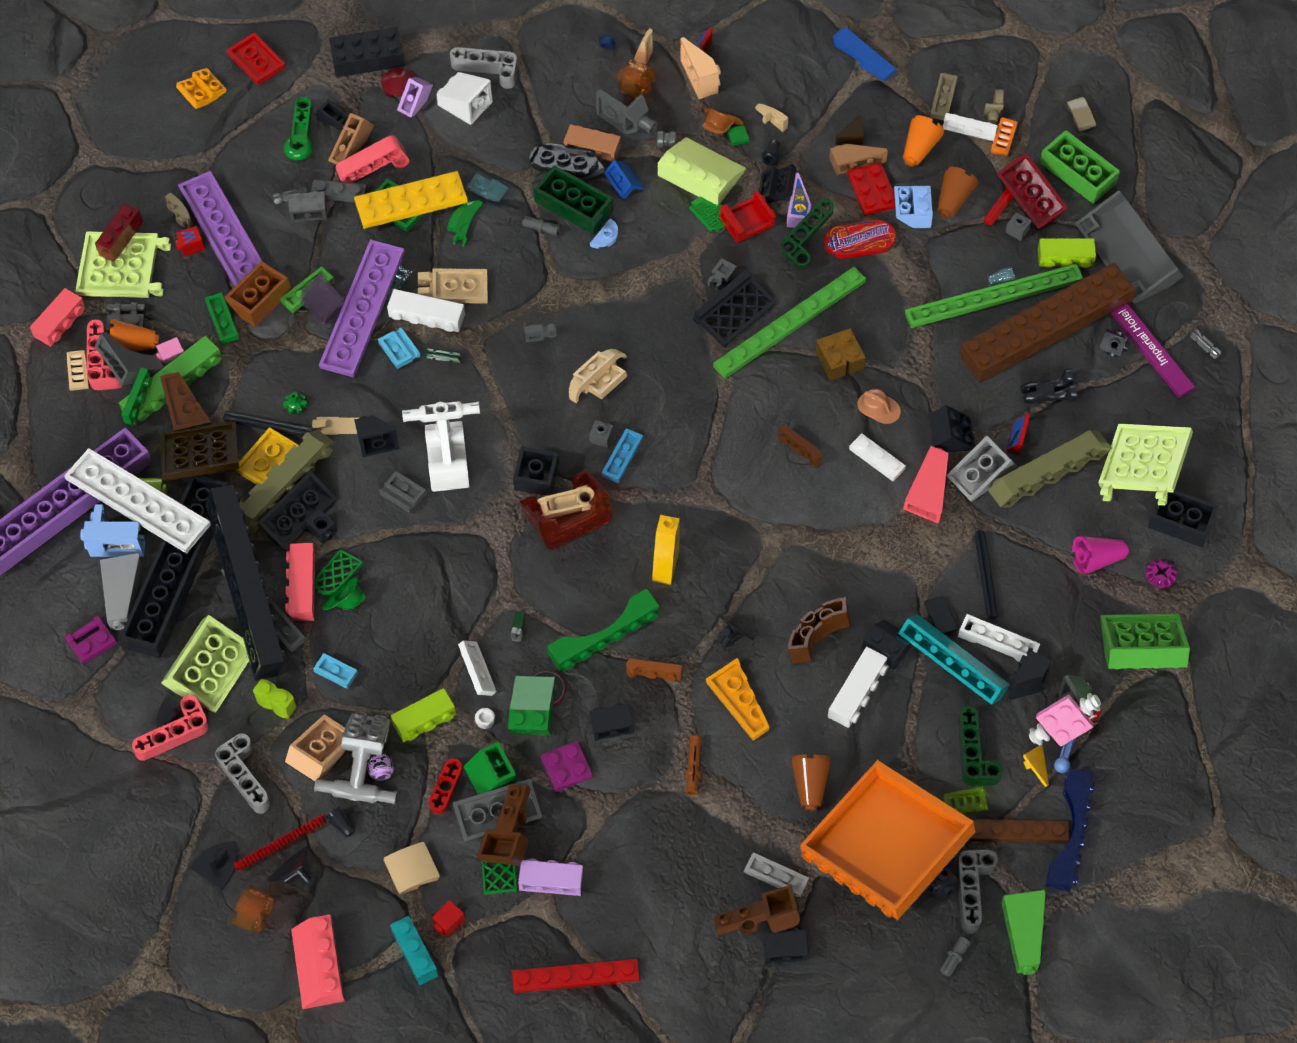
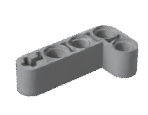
M460 47L453 48L450 51L451 67L454 70L499 74L501 87L510 89L515 85L518 68L517 56L513 52Z
M238 734L221 745L216 750L215 756L221 769L256 813H265L270 808L267 793L242 762L252 754L253 746L249 736ZM241 744H247L244 748H238ZM230 755L228 759H222L223 756ZM235 770H241L240 773L233 774ZM248 784L253 785L249 789H244V787ZM256 795L258 796V798H259V800H260L261 802L256 801V799H255V796H256Z

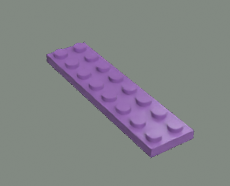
M209 171L179 184L178 187L235 287L262 260L212 172Z
M374 240L369 241L320 360L319 367L321 369L355 377L405 254L404 248Z

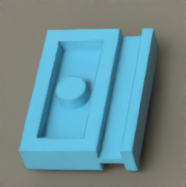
M401 327L398 331H393L378 339V343L397 369L412 362L415 358H420V352Z

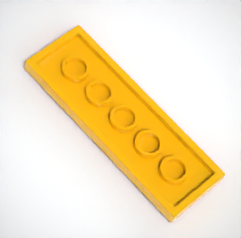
M458 171L354 197L363 229L468 203Z

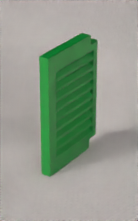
M701 196L691 202L692 206L689 209L710 232L714 230L718 232L725 227L719 218L720 207L723 206L721 203L719 205L713 204Z

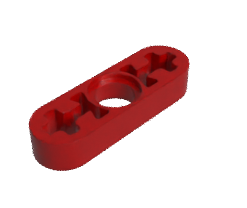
M449 759L443 766L429 799V807L434 814L444 813L449 806L463 772L462 764L458 759ZM454 765H456L457 770H454V771H453V773H452V778H451V777H449V776H450V768H452ZM443 782H449L452 785L447 791L442 790L440 786ZM441 795L442 805H439L438 808H436L435 803H438Z

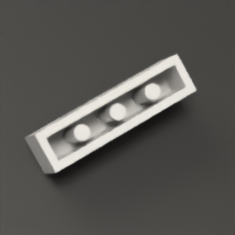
M396 289L393 290L387 306L389 317L395 320L401 319L413 324L419 323L431 328L445 329L449 332H459L465 316L464 304Z
M868 647L865 648L830 706L828 718L847 728L850 727L852 722H857L860 716L859 710L861 707H866L870 699L869 693L876 690L879 684L878 678L880 675L884 676L888 669L886 656Z

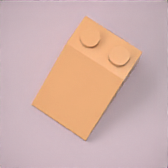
M684 37L681 38L680 61L698 99L718 94V86H720L719 75L721 74L719 65H716L713 58Z
M323 715L290 745L285 762L315 782L317 778L322 780L346 751L341 749V739L345 727L328 716Z

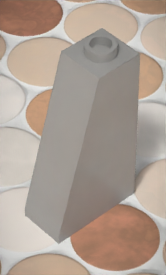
M139 553L100 560L106 616L111 630L124 629L135 604L142 570V561Z

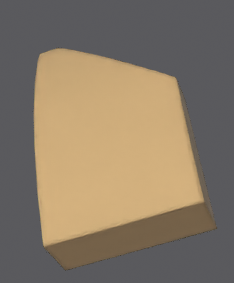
M758 104L755 106L756 110L763 114L762 121L764 124L770 121L782 132L788 128V117L767 105Z

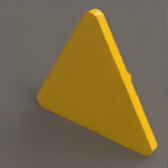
M1041 745L1025 753L1023 758L1025 759L1024 765L1026 770L1031 768L1042 784L1047 787L1049 782L1044 749Z

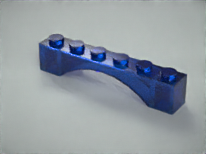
M1068 768L1063 796L1071 811L1072 835L1065 849L1051 861L1045 887L1070 892L1072 886L1077 884L1078 874L1075 873V869L1080 867L1082 855H1078L1079 848L1083 849L1085 836H1082V830H1086L1088 818L1085 817V813L1090 811L1092 799H1088L1089 792L1093 793L1095 781H1092L1093 773Z

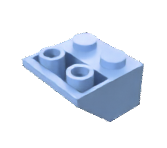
M894 186L896 218L912 228H931L933 213L930 186Z

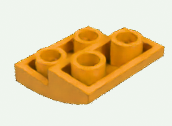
M208 68L193 72L192 78L177 82L176 86L195 109L213 102L227 90Z

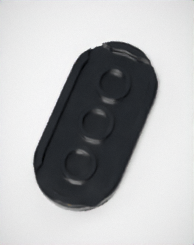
M545 143L542 147H535L530 153L531 166L541 172L548 173L555 165L571 175L581 178L592 174L598 167L595 153L588 149Z

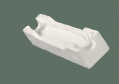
M968 614L963 621L958 637L969 642L979 643L1011 656L1018 662H1020L1023 655L1027 656L1028 649L1038 653L1040 643ZM971 625L972 627L969 631L965 630L966 626Z

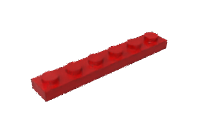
M637 959L512 970L514 993L639 982Z

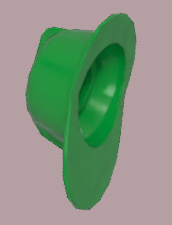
M358 578L351 579L341 590L330 595L323 603L322 609L329 610L338 606L343 610H350L357 607L366 597L357 585Z

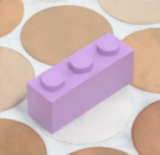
M532 858L522 860L518 882L519 891L581 896L583 865H579L576 862L561 864L554 860L539 862L537 859Z

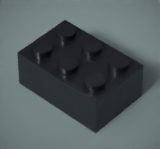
M1174 490V493L1168 492L1166 505H1158L1156 503L1148 528L1203 548L1219 505Z

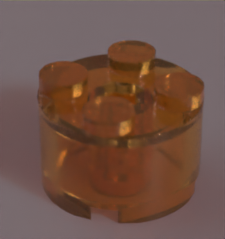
M630 59L624 69L620 70L617 74L619 92L634 99L641 94L646 98L652 90V87H650L651 82H655V70L643 63Z
M249 885L248 891L245 890L235 907L234 911L238 913L236 918L232 916L231 923L253 934L256 932L260 934L265 926V922H263L265 915H270L275 905L272 895Z

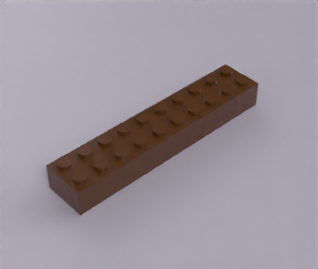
M1114 262L962 343L959 356L979 383L1104 317L1115 309L1130 303L1134 299L1136 288Z

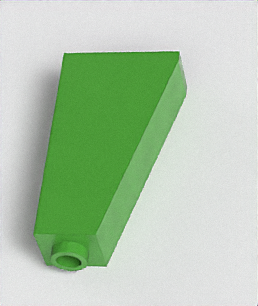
M1045 890L1004 895L1001 902L1016 972L1023 973V975L1035 973L1040 965Z

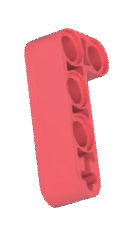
M388 136L339 162L335 168L341 182L353 183L390 162L396 168H403L409 164V158L397 137Z
M92 320L87 325V378L94 390L118 389L123 385L120 384L95 348L100 334L106 332L100 320Z
M187 695L181 700L180 705L185 717L134 739L132 749L137 759L148 760L202 736L208 731L209 726L206 716L195 696ZM189 705H195L193 709H186ZM198 721L203 722L200 726H194ZM180 729L184 730L182 734H175ZM159 738H166L164 742L157 743Z

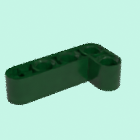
M830 199L820 200L781 243L782 255L800 270L807 269L811 260L809 252L803 246L833 215L834 204ZM827 206L829 207V211H828V210H824V211L822 212V207H825V208H826ZM815 218L818 220V223L811 225L808 221ZM802 231L805 232L806 236L798 238L796 234ZM789 244L792 245L794 249L792 251H786L784 247ZM804 256L807 258V262L800 263L797 259Z
M965 706L961 709L958 719L963 781L970 786L996 785L1002 776V765L997 761H982L978 712L972 706ZM970 734L974 738L969 739L965 735ZM967 753H973L975 757H969ZM974 771L977 775L971 776L968 772ZM994 771L997 773V775L993 776L990 775L988 772Z

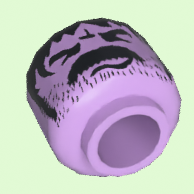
M382 752V756L371 754L370 759L367 761L368 775L376 781L389 779L394 772L391 755L387 752Z

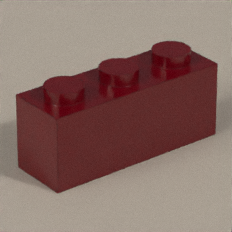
M126 203L121 206L95 242L99 256L113 262L117 260L143 223L139 209Z

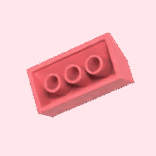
M331 915L309 918L291 929L303 1009L345 1001Z

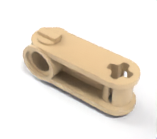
M587 485L577 487L574 490L545 496L537 500L538 504L541 505L542 519H550L579 511L585 512L593 510V507L596 506L594 502L595 493ZM586 495L590 501L583 502L580 496Z

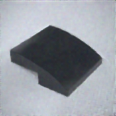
M790 164L780 170L772 167L762 172L759 193L765 197L767 203L780 201L792 196L796 166Z

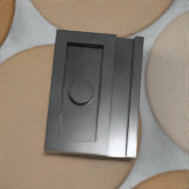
M397 471L388 479L384 487L379 490L381 496L408 513H411L413 507H416L427 494L424 488Z

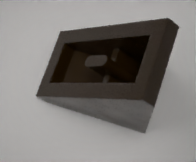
M861 115L855 117L836 135L835 146L845 144L863 146L864 134Z

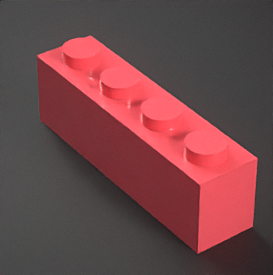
M313 543L290 544V551L286 552V560L289 563V568H286V579L289 580V586H286V597H289V603L285 604L286 615L290 616L292 622L314 621Z

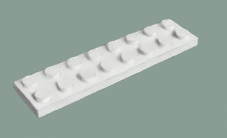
M89 448L65 475V479L134 522H139L142 527L186 554L211 525L207 519Z

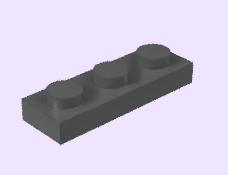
M313 180L311 192L324 191L326 200L355 202L354 197L366 194L367 187L366 184Z

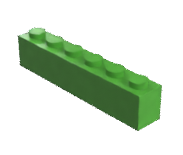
M204 336L152 376V384L146 390L145 401L143 404L141 403L139 416L133 423L137 426L139 423L144 422L148 416L160 410L166 403L160 376L179 372L189 387L194 380L202 377L208 369L220 362L222 357L219 348ZM129 395L119 402L122 412Z

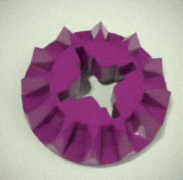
M1159 558L1157 561H1151L1146 568L1145 575L1148 582L1153 586L1166 588L1175 582L1177 571L1168 560L1162 561ZM1166 570L1164 574L1165 576H1163L1162 574L1157 575L1158 571Z

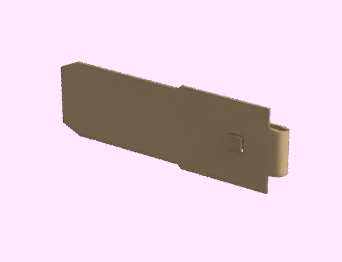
M317 417V420L312 422V428H314V431L319 430L324 435L357 434L354 419L359 418Z

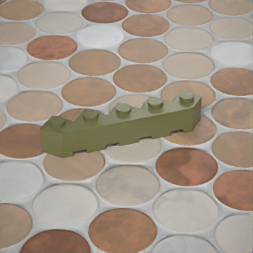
M319 430L307 432L302 437L304 441L298 447L294 445L284 456L286 458L280 466L276 464L266 474L268 478L262 484L259 482L248 493L249 498L244 503L239 502L240 509L243 508L245 513V526L249 527L250 533L258 531L260 526L257 522L280 501L281 497H284L298 483L300 478H303L309 471L314 472L317 460L328 458L331 455L334 445L333 440Z
M1089 430L1056 449L1041 455L1039 458L1020 466L1005 476L996 479L988 491L1000 507L1011 508L1023 495L1033 496L1045 484H1056L1067 472H1078L1089 460L1099 461L1112 447L1099 431Z

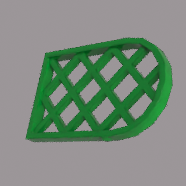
M340 549L315 578L314 584L317 591L323 595L337 593L363 566V561ZM350 560L349 565H343V561ZM341 562L340 567L334 568V563ZM350 567L351 572L344 573V569ZM341 569V574L335 575V571ZM332 571V576L326 577L325 573ZM342 577V582L335 583V578ZM332 579L333 584L326 585V580ZM323 581V586L318 587V582ZM333 587V590L326 591V588Z
M481 862L484 895L517 892L515 865H513L512 873L508 870L512 865L504 867L502 864L496 863L491 869L487 866L489 862ZM498 866L503 869L500 875L494 871ZM485 868H486L487 870H489V873H488L486 876H485ZM506 872L511 875L507 881L502 878ZM491 874L497 877L493 883L487 879ZM513 878H514V887L510 884V882H511V880H512ZM499 879L505 883L501 888L495 885ZM485 881L490 884V886L487 889ZM492 887L497 889L494 891H489Z

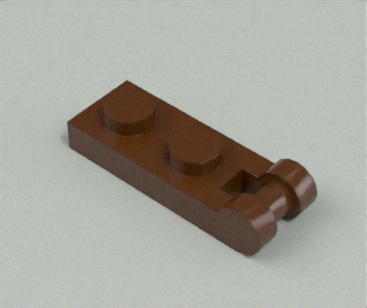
M782 424L778 430L780 442L790 446L797 455L809 460L811 467L819 468L821 466L822 452L788 426Z

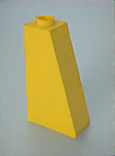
M660 515L654 550L652 581L669 585L672 583L679 555L680 518Z

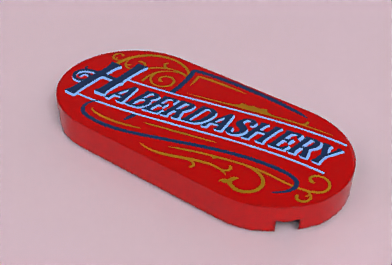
M881 220L839 225L831 228L826 233L824 246L829 254H833L836 258L840 259L880 254L891 249L896 240V232L889 223Z

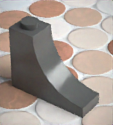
M108 332L101 333L95 344L96 349L121 385L134 384L140 368L148 369L150 377L164 368L156 355H144L133 352L117 343Z

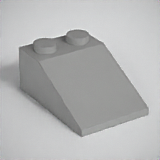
M986 436L946 476L972 502L986 493L993 486L992 483L996 479L1014 471L1018 466L993 440Z

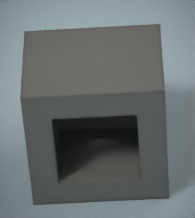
M1016 212L1008 222L1005 233L1021 241L1030 230L1032 220Z
M595 420L589 435L590 443L608 448L613 435V425Z

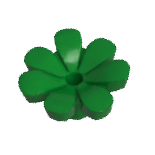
M293 392L290 396L287 395L285 397L283 407L288 408L289 414H293L295 410L297 413H302V407H307L308 404L305 401L306 397L304 395Z

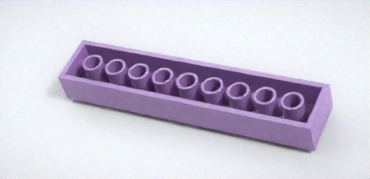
M126 428L94 450V452L134 476L152 463L149 452ZM71 468L0 519V576L100 502L97 498L65 479L66 473Z

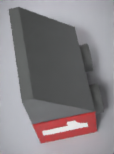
M1067 675L1064 676L1059 694L1061 698L1069 694L1080 706V698L1088 699L1087 694H1092L1093 691L1091 685L1085 681L1083 676ZM1100 705V711L1093 710L1092 716L1087 715L1091 721L1099 718L1102 706Z

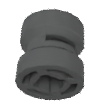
M658 130L657 148H672L676 145V131L668 133L664 130Z

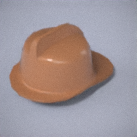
M879 389L865 391L857 402L861 413L883 424L896 422L901 414L898 403Z

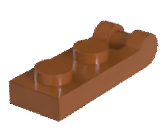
M629 659L626 663V673L630 678L641 675L649 679L663 678L671 682L681 681L682 665Z

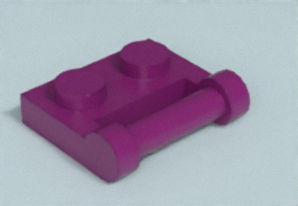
M98 615L92 618L93 621L74 633H68L64 636L66 642L83 665L117 644ZM94 628H99L97 632L87 637L80 643H75L77 639L87 634Z

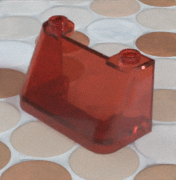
M588 469L577 473L572 480L574 489L587 485V487H591L595 494L591 500L586 495L580 496L583 502L589 503L590 510L579 511L546 519L544 515L542 516L543 513L541 505L538 504V498L531 496L520 501L522 510L548 549H556L607 524L612 519L613 511L607 491Z

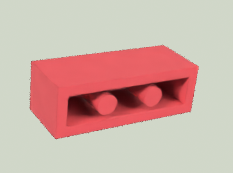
M64 288L30 326L33 336L51 347L61 338L66 329L72 326L73 321L84 312L85 305L83 299Z

